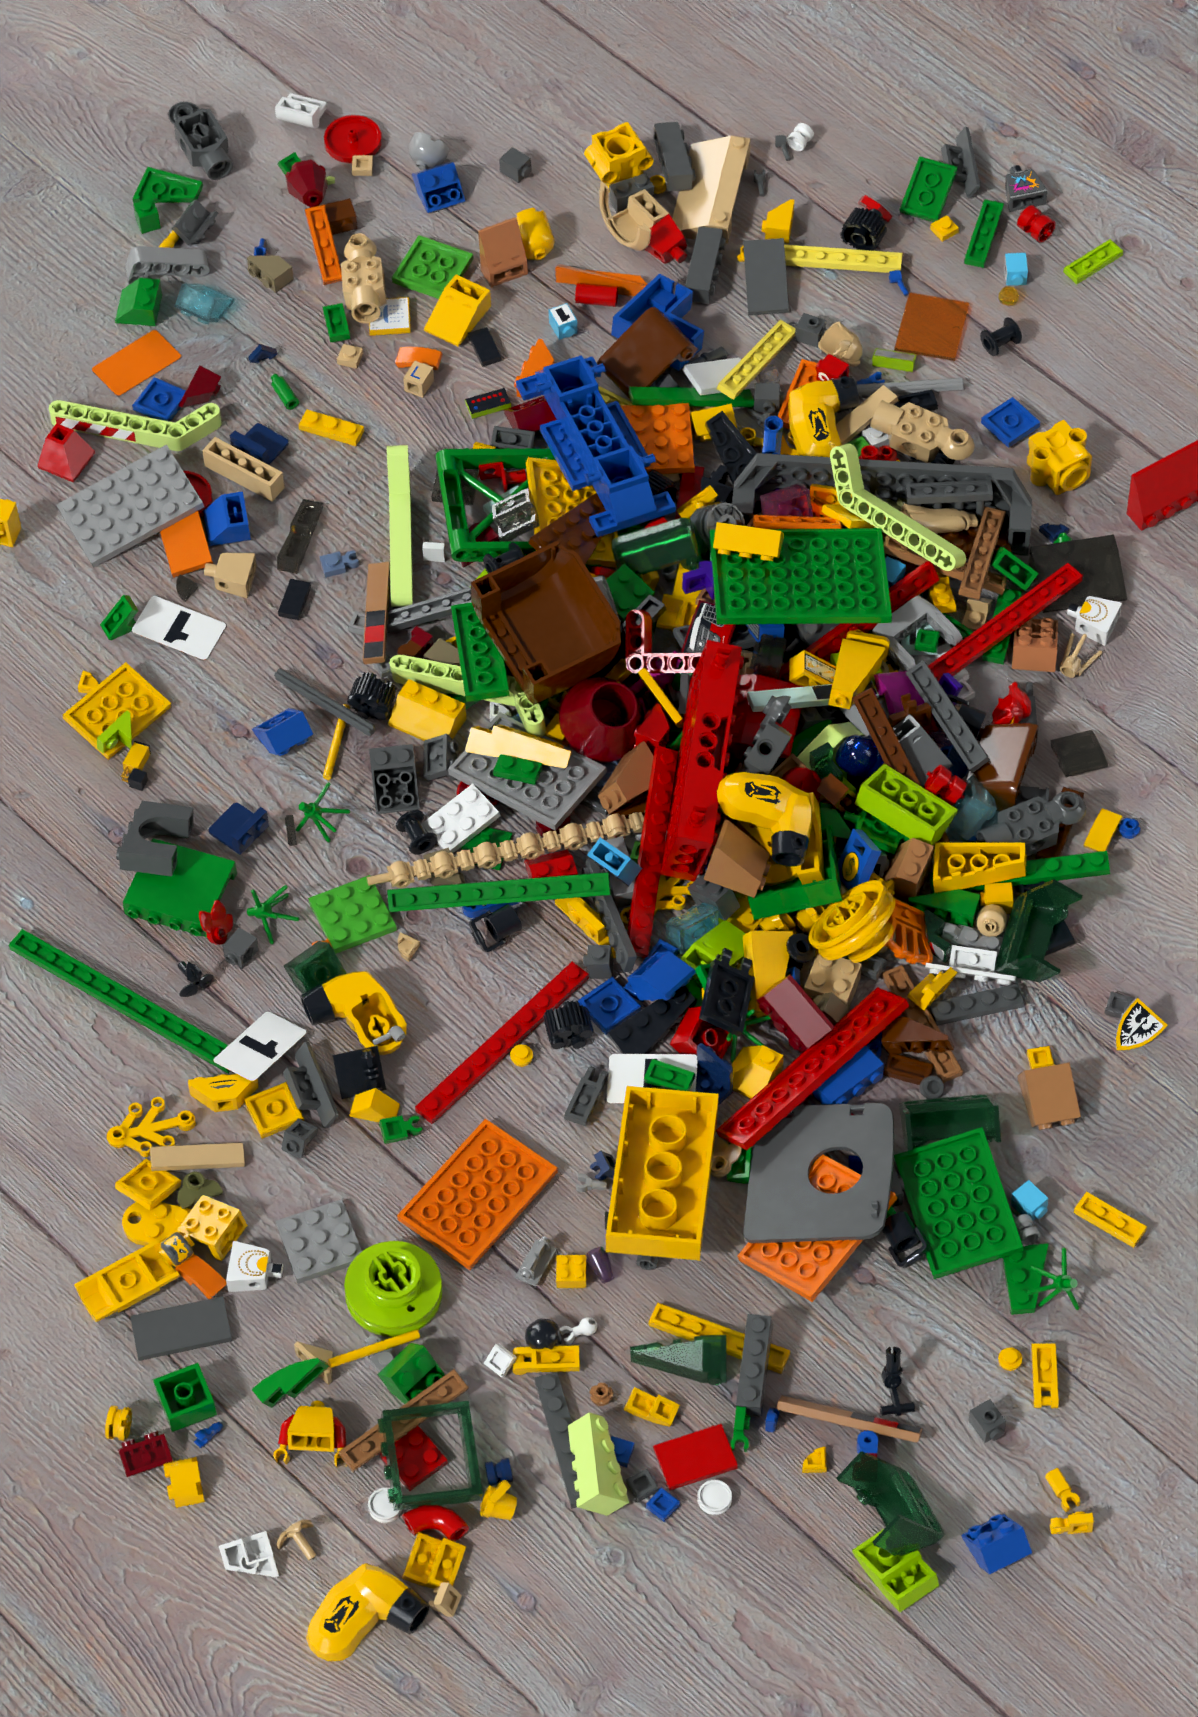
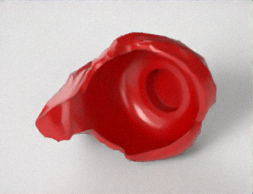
M1013 682L1009 686V695L1003 699L998 698V705L992 712V724L1019 723L1021 719L1030 716L1032 712L1031 701L1028 695L1018 687V682Z

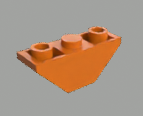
M538 339L536 345L531 347L529 359L524 361L522 373L515 379L514 387L519 398L522 397L516 387L517 380L535 375L536 371L543 370V367L554 364V359L542 339Z

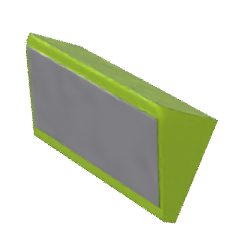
M876 348L873 354L872 366L913 372L917 355Z

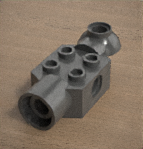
M185 101L173 105L169 110L168 117L174 125L175 139L192 167H202L211 180H219L227 176L233 168V163L227 155L228 140L211 110L199 109L196 104Z
M772 695L762 712L766 716L761 722L760 729L752 742L754 747L749 746L733 773L748 772L764 775L771 773L792 737L789 731L776 724V722L782 724L792 707L788 704L791 699L790 696H779L776 698ZM760 750L766 751L768 755L762 754Z
M1069 791L1057 794L1049 802L1039 796L998 812L997 823L978 830L976 833L979 843H1025L1026 856L1056 845L1060 823L1071 825L1081 821L1086 814L1085 802L1080 795ZM1065 804H1070V805H1072L1073 807H1070V808H1069V807H1066V806H1064V805H1065Z

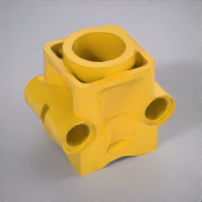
M628 122L620 124L610 131L592 135V145L588 146L584 151L586 159L597 176L608 187L611 184L644 174V170L649 169L654 162L653 157Z
M1065 420L1054 424L1050 430L1038 432L1029 437V455L1027 456L1026 463L1031 468L1030 480L1032 484L1036 486H1045L1047 484L1056 495H1060L1066 491L1078 488L1089 479L1092 455L1086 449L1087 434L1083 429H1072Z

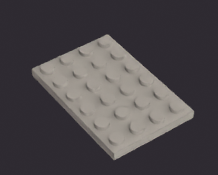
M167 445L56 504L93 568L204 508L202 500Z
M501 712L486 726L487 729L493 730L494 725L503 724L526 732L522 723ZM544 735L543 737H541V738H544V739H547V740H550V741L559 743V742H557V741H555V740H553V739H551V738H549V737H547V736H545V735ZM563 745L564 749L572 751L568 766L560 768L542 765V771L536 785L496 777L493 774V770L499 757L469 753L466 750L448 768L450 776L469 786L474 784L479 791L555 831L602 779L607 770L605 766L576 753Z

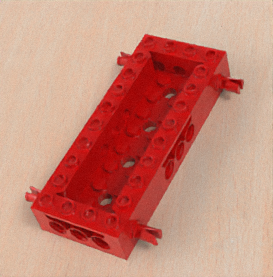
M707 640L691 677L660 875L694 882L698 874L702 875L704 865H707L708 857L711 856L713 846L716 845L718 833L714 831L715 826L719 825L721 813L717 812L718 806H720L717 790L719 783L727 776V773H723L724 766L727 767L730 753H726L727 747L731 746L733 734L729 733L730 727L733 728L736 714H732L733 708H736L739 695L735 694L736 688L739 689L741 683L739 670L742 669L744 663V656H741L742 647Z

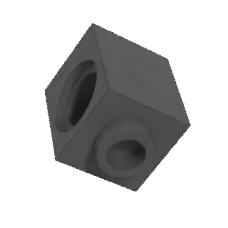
M240 927L223 945L225 960L229 964L237 965L242 969L259 950L257 938Z

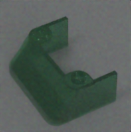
M678 518L619 536L611 542L617 569L625 563L642 580L643 574L681 563L683 568L692 571L699 569V562L711 561L709 548L692 520L688 518Z
M1055 879L1019 895L1014 902L995 964V970L1000 974L1016 976V978L1041 982L1060 974L1061 969L1044 960L1054 925L1063 922L1067 918L1068 906L1081 900L1083 895Z
M979 1094L912 1100L899 1103L904 1145L908 1151L923 1146L927 1141L946 1139L983 1127L988 1143L992 1142L993 1138L996 1143L1001 1142L999 1106L991 1095Z
M861 1451L836 1477L839 1482L856 1490L857 1499L866 1506L869 1504L876 1508L886 1528L872 1542L875 1546L888 1551L893 1556H904L936 1544L945 1536L943 1528L915 1480L905 1470Z

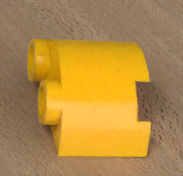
M197 1457L163 1464L165 1478L170 1477L171 1485H167L169 1500L174 1499L176 1508L205 1502Z

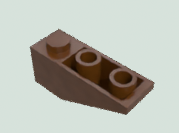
M908 1017L895 1018L882 1032L881 1042L887 1053H923L924 1051L943 1053L954 1050V1045L948 1035Z

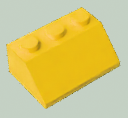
M717 522L713 548L718 550V554L730 555L731 552H738L739 557L752 558V555L761 556L760 560L773 561L774 558H779L784 533L777 530Z
M408 679L397 695L388 725L423 741L443 734H448L453 739L467 719L466 705L463 702Z

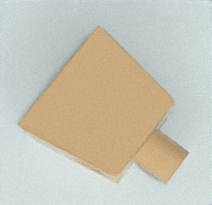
M222 553L217 564H205L204 575L214 577L217 590L248 598L257 567L255 553Z

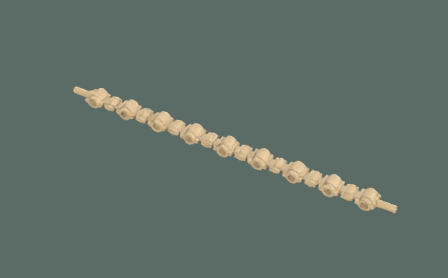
M718 806V812L725 814L721 806ZM635 812L629 815V819H626L625 815L612 814L606 819H602L603 825H600L599 821L586 824L584 829L582 824L570 823L564 826V828L559 829L560 834H557L556 831H548L543 833V838H540L539 833L529 832L523 834L520 838H516V844L513 843V840H506L500 843V847H497L496 843L483 842L473 848L474 853H470V849L456 852V857L453 856V852L441 851L430 857V862L428 863L426 859L414 861V866H410L409 862L396 861L387 866L388 873L367 877V883L370 886L390 881L392 887L404 888L414 882V877H417L418 880H426L431 878V873H434L435 878H449L454 873H458V867L461 868V871H468L475 868L474 864H477L478 868L491 869L501 863V858H504L505 861H513L518 859V854H520L522 859L532 860L538 858L541 854H545V848H547L548 852H555L561 849V845H564L565 849L578 850L583 845L588 844L587 839H590L592 843L597 842L600 837L604 839L605 835L608 839L621 836L625 838L631 835L630 830H633L634 833H641L644 816L642 812Z

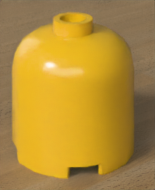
M535 208L522 210L516 215L526 258L529 260L543 259L552 251L555 242L544 210L536 211Z

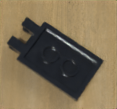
M724 948L722 954H717L716 958L710 963L699 1019L739 1037L744 1031L754 977L749 975L752 960L744 957L741 964L737 963L735 968L731 967L729 962L733 951Z

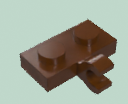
M908 693L901 696L904 711L888 716L892 728L909 714L913 716L921 727L931 725V706L927 702L917 706L916 700H911V694Z

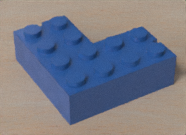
M659 273L613 316L611 335L619 338L647 309L651 308L652 306L648 305V298L659 287L673 294L675 281ZM678 283L675 287L676 302L664 314L697 347L698 350L694 353L695 356L702 349L704 330L681 319L691 310L693 291ZM676 359L670 366L679 371L690 360L681 362Z

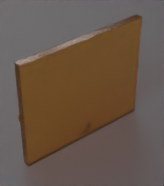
M909 292L894 351L955 361L969 303Z

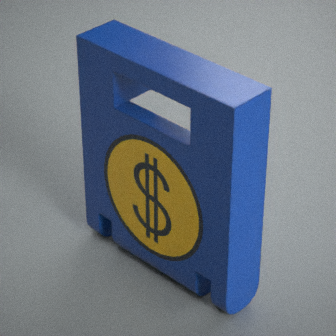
M853 828L838 862L840 881L848 890L869 881L881 854L880 849L863 830ZM858 846L866 848L864 853L860 851Z

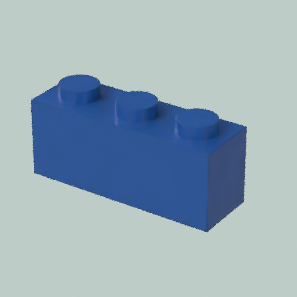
M864 1046L852 1059L841 1066L835 1074L831 1075L819 1088L814 1090L813 1096L822 1105L847 1104L853 1097L860 1096L872 1083L876 1084L882 1079L884 1063L867 1046Z

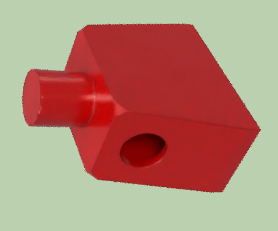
M667 214L650 228V243L644 250L664 264L669 263L672 259L682 263L687 258V254L684 252L687 248V243L672 217Z

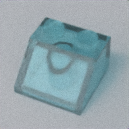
M182 284L174 307L180 309V313L192 317L193 315L198 317L197 321L209 324V322H218L234 303L235 299L203 284Z
M973 775L966 781L967 785L962 794L964 798L962 800L959 798L952 805L958 811L948 826L967 840L973 835L975 836L978 830H981L984 822L987 819L990 820L995 815L997 809L995 799Z
M702 903L691 907L680 916L672 917L666 923V936L679 949L680 954L686 952L694 942L718 925L717 907Z

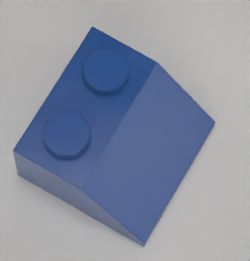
M290 708L252 728L253 733L268 752L279 756L288 753L290 747L296 744L298 746L306 743L309 740L308 737L313 735L303 711Z

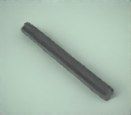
M279 668L275 672L274 676L277 681L364 734L372 736L376 731L373 723L284 669Z

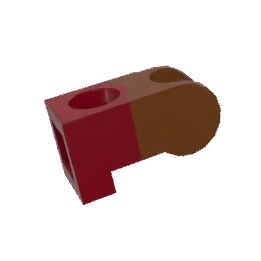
M416 626L411 631L412 638L407 644L401 645L398 648L397 655L423 659L424 654L433 646V636Z

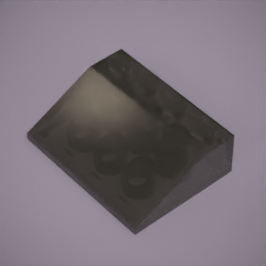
M1114 534L1030 547L1029 565L1039 573L1034 579L1035 587L1067 563L1083 575V579L1079 584L1043 609V613L1067 610L1071 603L1083 606L1086 598L1089 596L1117 602L1127 600L1120 555Z

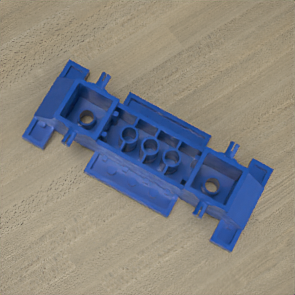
M581 355L543 367V370L536 371L535 375L517 380L516 387L524 401L544 395L557 420L540 425V432L572 491L592 485L606 509L605 512L589 517V523L596 536L600 537L676 512V505L668 491L652 495L649 475L645 468L651 466V463L656 462L654 454L647 455L618 401L606 404L598 391V383L595 378L600 377L601 373L605 372L603 363L597 365L593 356L584 359Z

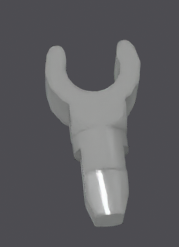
M578 1174V1181H583L585 1184H577L576 1191L586 1192L592 1189H607V1182L593 1180L585 1174Z

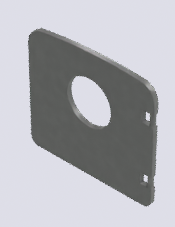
M882 1103L796 1106L790 1112L793 1113V1118H783L771 1131L767 1132L752 1146L743 1231L747 1242L865 1240L879 1235L884 1229L890 1200L894 1162V1117L888 1106ZM864 1110L863 1115H851V1111ZM834 1150H846L856 1154L863 1163V1172L859 1181L853 1187L841 1193L829 1194L821 1192L812 1186L809 1181V1171L812 1164L821 1155Z

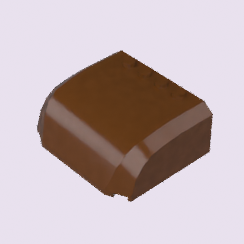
M559 541L553 542L471 582V603L477 617L527 699L533 705L599 672L610 663L621 645L620 620L578 553L563 547Z

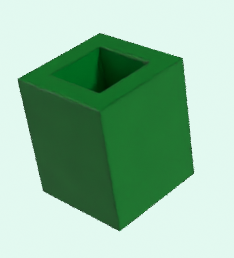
M153 199L133 204L135 219L141 234L161 229L159 214Z

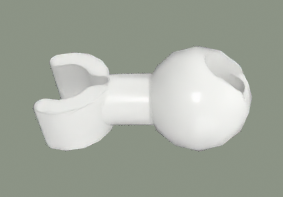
M586 1317L580 1321L578 1326L573 1328L563 1326L560 1328L561 1335L570 1334L569 1337L564 1338L565 1345H570L576 1336L581 1334L586 1336L593 1335L598 1326L593 1318Z

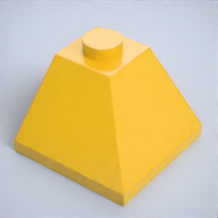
M764 1045L743 1047L732 1063L733 1090L752 1099L783 1070V1055Z

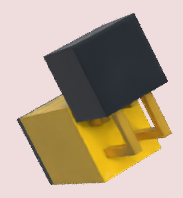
M134 741L122 763L124 769L121 777H123L122 781L128 782L129 787L143 791L148 781L147 772L142 771L151 755L150 745Z

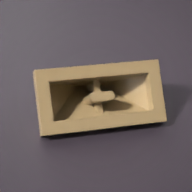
M298 1341L294 1344L296 1356L302 1361L319 1358L328 1363V1359L333 1358V1351ZM330 1366L319 1375L328 1385L332 1382V1368Z

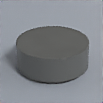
M937 1076L925 1077L920 1083V1092L927 1099L938 1098L944 1091V1084Z

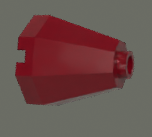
M312 159L295 162L292 170L288 171L285 175L289 194L310 208L319 206L324 200L328 187L325 168L322 165H317Z

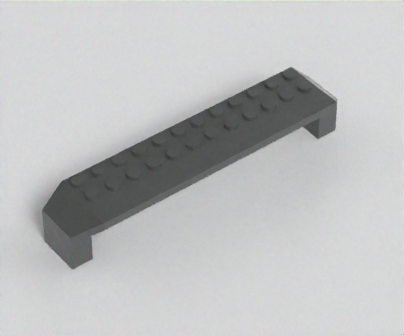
M757 453L734 482L732 505L742 512L745 526H747L754 515L770 505L771 495L776 489L797 493L798 495L800 491L810 490L811 484L836 487L830 457ZM859 459L864 489L878 498L891 499L896 502L898 498L907 499L906 484L991 480L993 500L985 501V506L1006 512L1002 526L1008 530V543L1010 544L1012 554L1028 556L1032 498L1013 468ZM976 501L964 502L963 511L976 512ZM955 502L942 503V508L955 509ZM934 503L921 504V507L934 509Z

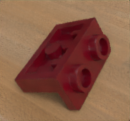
M158 1431L144 1435V1441L136 1443L135 1439L121 1443L122 1448L118 1449V1453L126 1477L168 1462H173L164 1434L159 1435Z

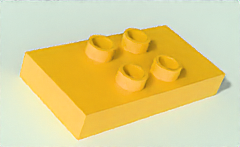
M626 1086L606 1229V1252L700 1260L718 1118L719 1094Z

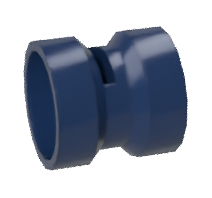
M509 1458L501 1459L497 1464L492 1461L485 1462L489 1486H495L498 1484V1481L502 1482L503 1480L508 1481V1483L513 1482Z

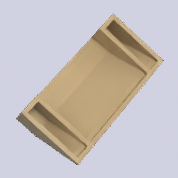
M727 136L691 144L689 156H691L692 160L691 169L695 170L696 178L695 181H692L691 190L679 191L672 217L685 238L696 239L699 226L723 229V238H726V244H728L732 230V212L743 169H747L750 158V138Z

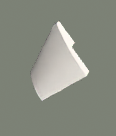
M267 1531L219 1545L225 1570L274 1578L279 1576Z

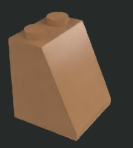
M645 741L622 757L598 794L600 803L607 810L608 814L615 812L646 792L648 793L653 754Z
M725 819L703 880L755 898L757 890L762 891L766 878L762 876L767 877L771 864L767 861L770 853L733 823Z
M912 838L898 845L895 854L889 852L887 856L889 868L881 878L887 883L890 880L895 882L893 897L908 902L909 897L919 896L932 867L933 845Z
M1070 1062L1025 1070L1017 1076L1032 1127H1039V1130L1053 1128L1052 1124L1061 1122V1126L1075 1124L1076 1119L1081 1117Z

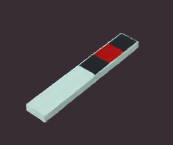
M870 681L864 691L872 688L878 698L879 694L874 683ZM832 684L747 692L746 698L753 712L763 711L772 695L776 698L779 696H790L791 699L788 704L792 706L791 709L826 706L829 703Z

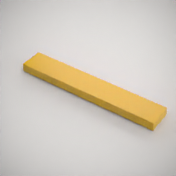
M657 1302L649 1320V1326L742 1360L744 1333ZM771 1344L768 1369L782 1374L790 1356V1350Z

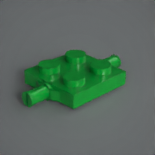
M847 810L843 819L856 823L855 828L863 830L881 850L895 854L897 846L902 841L910 840L865 810L859 813V815Z

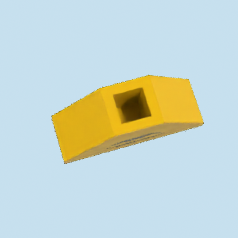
M220 1074L216 1077H197L188 1080L190 1095L214 1112L238 1110L244 1104V1098L251 1096L259 1088L258 1078L255 1081H250L238 1074Z

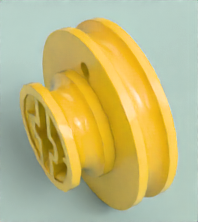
M877 880L867 881L853 887L842 894V901L831 903L818 917L809 933L810 944L818 949L819 954L825 960H836L848 955V958L853 963H857L870 958L888 942L893 934V926L887 921L894 911L895 898L891 893L886 892L885 886Z

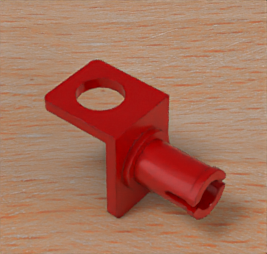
M503 462L479 465L480 480L501 477L504 493L507 492L508 484L523 483L527 480L525 469L506 472ZM489 468L495 469V472L491 474L484 473Z

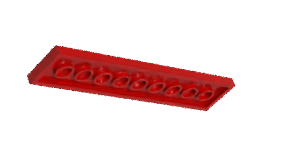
M877 987L834 1025L835 1028L809 1047L716 1130L718 1136L745 1150L754 1146L760 1138L771 1131L778 1122L788 1116L796 1106L802 1103L814 1090L819 1088L831 1075L835 1074L848 1060L852 1059L859 1050L883 1031L895 1018L899 1017L909 1007L907 1000Z

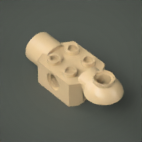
M357 233L350 237L344 249V255L348 260L341 263L343 294L346 309L352 310V317L360 323H371L379 318L380 306L387 303L385 276L381 258L374 256L377 251L376 244L365 234Z
M881 400L870 425L871 428L888 434L889 447L925 463H929L936 458L939 448L947 457L955 460H963L970 457L975 448L973 438L966 431L950 429L947 418L910 402L902 407H897Z

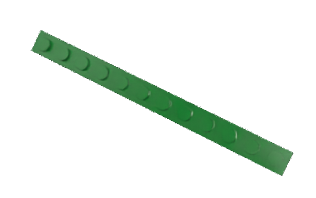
M23 929L10 942L9 949L222 1071L230 1073V1070L213 1061L228 1046L227 1044Z

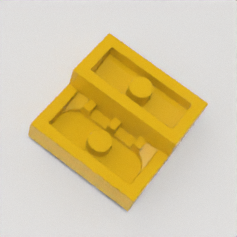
M418 1532L402 1579L433 1589L440 1587L441 1582L450 1583L453 1586L466 1546L443 1538L441 1541Z

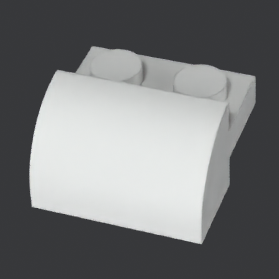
M290 93L287 98L282 97L275 107V115L278 120L316 129L319 127L320 117L327 109V102Z

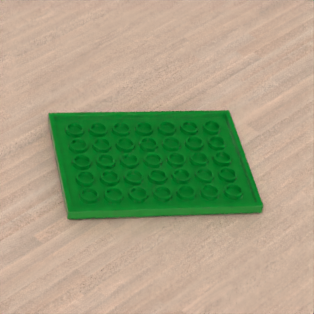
M881 528L770 529L784 533L779 558H774L773 561L760 560L761 556L752 555V558L739 557L738 552H731L730 555L718 554V550L713 548L715 530H710L717 625L892 622Z

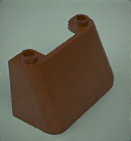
M651 307L598 359L597 365L603 363L605 367V372L603 373L630 399L629 387H649L676 359L681 362L688 361L698 349L669 317L658 308Z
M1032 723L986 724L985 728H980L977 740L980 741L979 743L990 758V761L973 773L969 771L967 780H964L967 785L963 792L964 798L962 802L998 812L1015 806L1029 759L1034 754L1037 746L1039 725Z

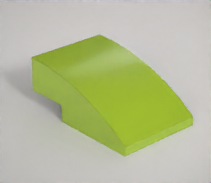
M892 1524L852 1550V1553L867 1575L899 1612H902L939 1586L937 1574L922 1560L920 1552Z

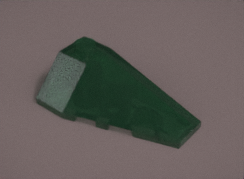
M726 1335L695 1336L694 1341L682 1343L681 1339L673 1340V1343L663 1346L661 1343H651L630 1347V1357L633 1363L711 1385H718L727 1381Z

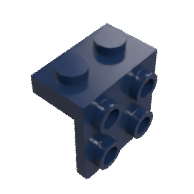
M256 423L245 435L235 430L230 435V442L233 447L268 465L289 445L288 439L260 423Z
M233 803L209 827L208 831L211 836L241 855L269 827L268 814L261 807L253 813L241 804Z
M703 1043L697 1045L696 1092L719 1094L718 1105H720L733 1093V1067L728 1061L719 1058L710 1046L706 1047Z

